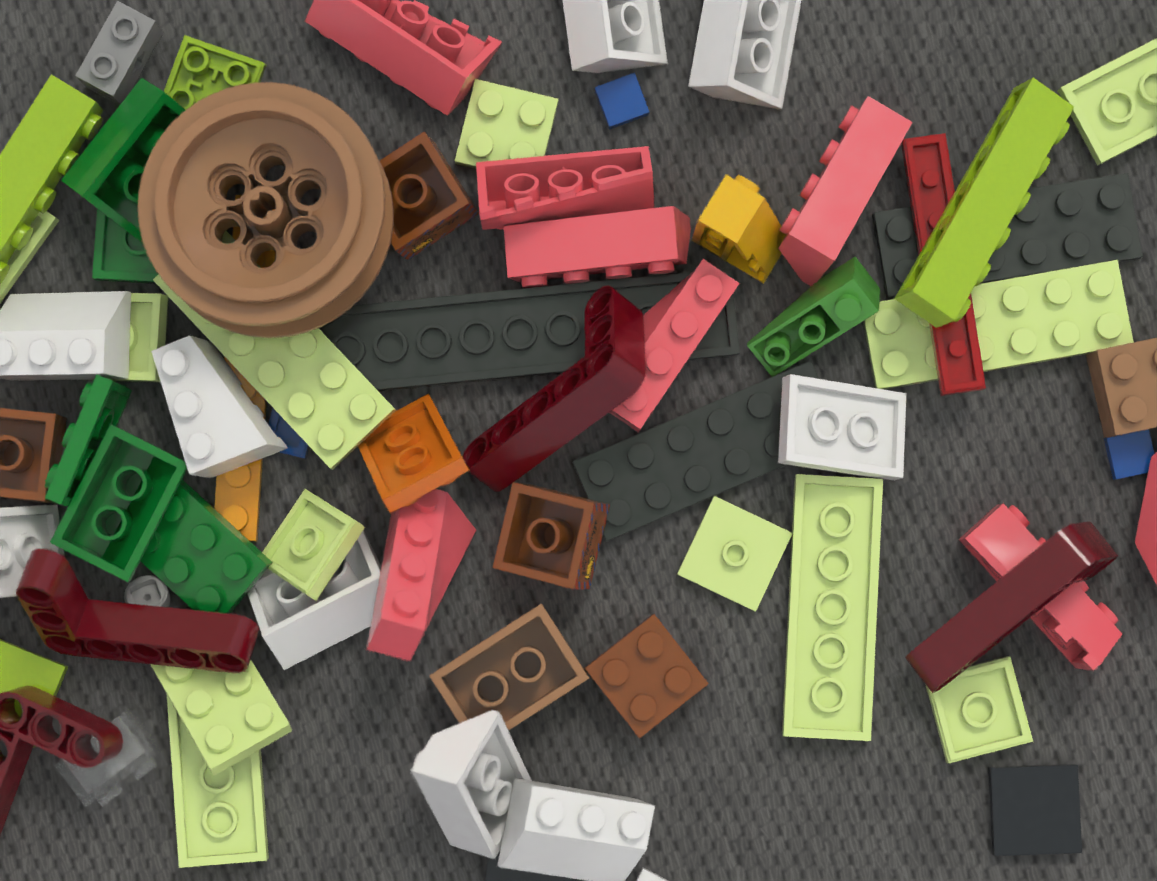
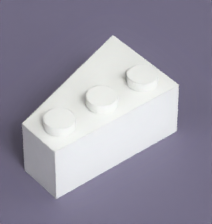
M189 335L151 351L189 475L213 478L288 449L283 440L275 435L263 418L265 415L260 408L252 403L240 386L242 383L211 341Z

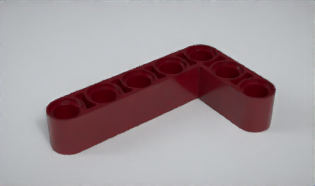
M607 285L598 289L588 300L585 307V357L475 438L465 449L462 457L469 469L468 472L493 491L499 492L508 487L631 397L642 385L646 373L643 313L613 287Z
M1090 521L1069 524L1054 534L919 644L905 659L930 691L935 693L950 683L1070 585L1091 579L1110 565L1118 555Z
M48 549L32 550L16 589L19 601L44 644L51 650L64 655L227 673H242L248 669L259 634L257 623L241 615L88 599L67 559L61 554Z
M22 686L0 693V740L5 743L8 751L6 757L0 750V835L33 746L41 748L76 766L91 768L110 761L119 755L123 746V737L118 727L103 718L33 686ZM15 700L19 701L22 706V717L15 711ZM53 718H56L60 723V735L53 729ZM92 735L97 738L100 744L99 754L91 746Z

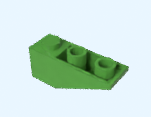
M853 257L820 278L817 283H814L747 343V347L772 377L776 376L879 311L880 287L859 260Z

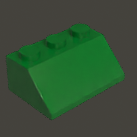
M141 77L61 181L143 243L138 218V194L145 165L161 135L185 109L164 91Z
M110 424L50 543L126 582H130L187 471L185 461Z

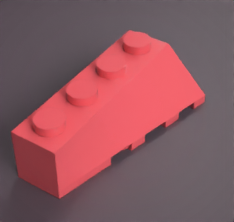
M313 0L305 19L306 23L317 29L324 37L332 39L352 52L356 58L370 64L388 76L392 82L403 86L424 100L431 108L439 110L447 116L464 100L473 87L475 79L479 78L502 44V41L489 35L484 42L467 33L469 26L454 18L450 25L429 15V6L416 0L414 2L399 0Z
M867 96L859 109L851 105L838 127L845 131L839 143L832 139L819 160L820 163L825 165L819 177L812 173L799 195L805 199L800 211L792 208L779 231L786 235L778 249L801 281L809 286L817 283L836 260L913 123L870 96Z
M649 146L476 162L479 214L482 230H504V226L654 208L653 171Z
M675 206L507 225L504 226L507 278L521 282L522 288L548 286L547 279L563 278L566 284L584 283L590 281L589 275L605 273L607 279L628 278L632 276V270L648 268L649 274L671 273L675 271L674 265L687 264L691 233L690 217Z
M702 259L694 271L643 315L646 366L644 381L631 397L609 413L639 433L740 283L705 259Z
M434 489L419 497L413 504L401 507L391 513L367 650L411 661L476 532L475 527L448 492Z
M1004 503L992 508L958 539L996 582L1047 541L1043 537L1037 540L1027 530L1026 527L1030 522L1024 514L1014 505L1007 508ZM1085 581L1070 585L1030 619L1076 669L1094 671L1109 654L1122 636V633L1115 626L1119 621L1115 614L1102 602L1096 605L1085 593L1089 589Z

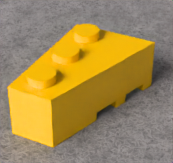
M725 175L698 219L692 241L764 284L782 255L778 248L786 234L779 231L781 224L766 199L758 194L760 188L755 183L740 175H737L735 179Z

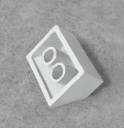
M563 0L572 71L603 73L668 64L659 0Z
M704 0L688 87L714 98L782 109L801 0Z
M131 292L10 294L0 310V378L6 380L95 379L96 374L108 379H128Z
M364 530L317 601L269 569L264 572L247 593L261 634L284 670L371 626L382 566Z
M491 710L433 734L424 750L420 751L416 756L414 766L411 769L449 844L495 859L501 849L514 778L532 781L500 712Z
M514 778L497 866L586 881H625L647 850L655 806L625 796Z

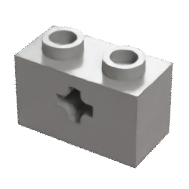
M117 1L75 76L85 87L120 105L132 90L164 32L155 20Z

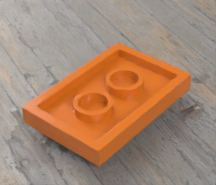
M429 393L395 411L358 446L389 513L413 504L419 497L440 486L454 482L458 476L469 471Z

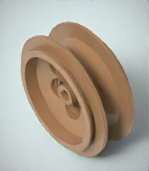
M274 82L241 84L213 93L185 110L170 124L154 146L145 165L138 194V218L142 241L149 259L163 281L200 316L216 326L245 336L259 338L295 336L320 328L337 319L353 307L372 286L385 262L392 239L394 222L392 194L385 171L366 135L345 111L330 100L307 89L289 84ZM276 165L285 166V173L279 180L272 182L266 180V175L270 168ZM236 184L245 185L244 194L239 199L234 201L226 199L227 192L232 186ZM310 189L321 190V197L315 204L309 206L301 204L302 196ZM240 227V236L235 242L230 244L222 243V236L228 228ZM303 233H317V239L311 247L307 249L297 248V241ZM270 250L276 251V260L270 267L259 268L257 266L258 258L262 253Z

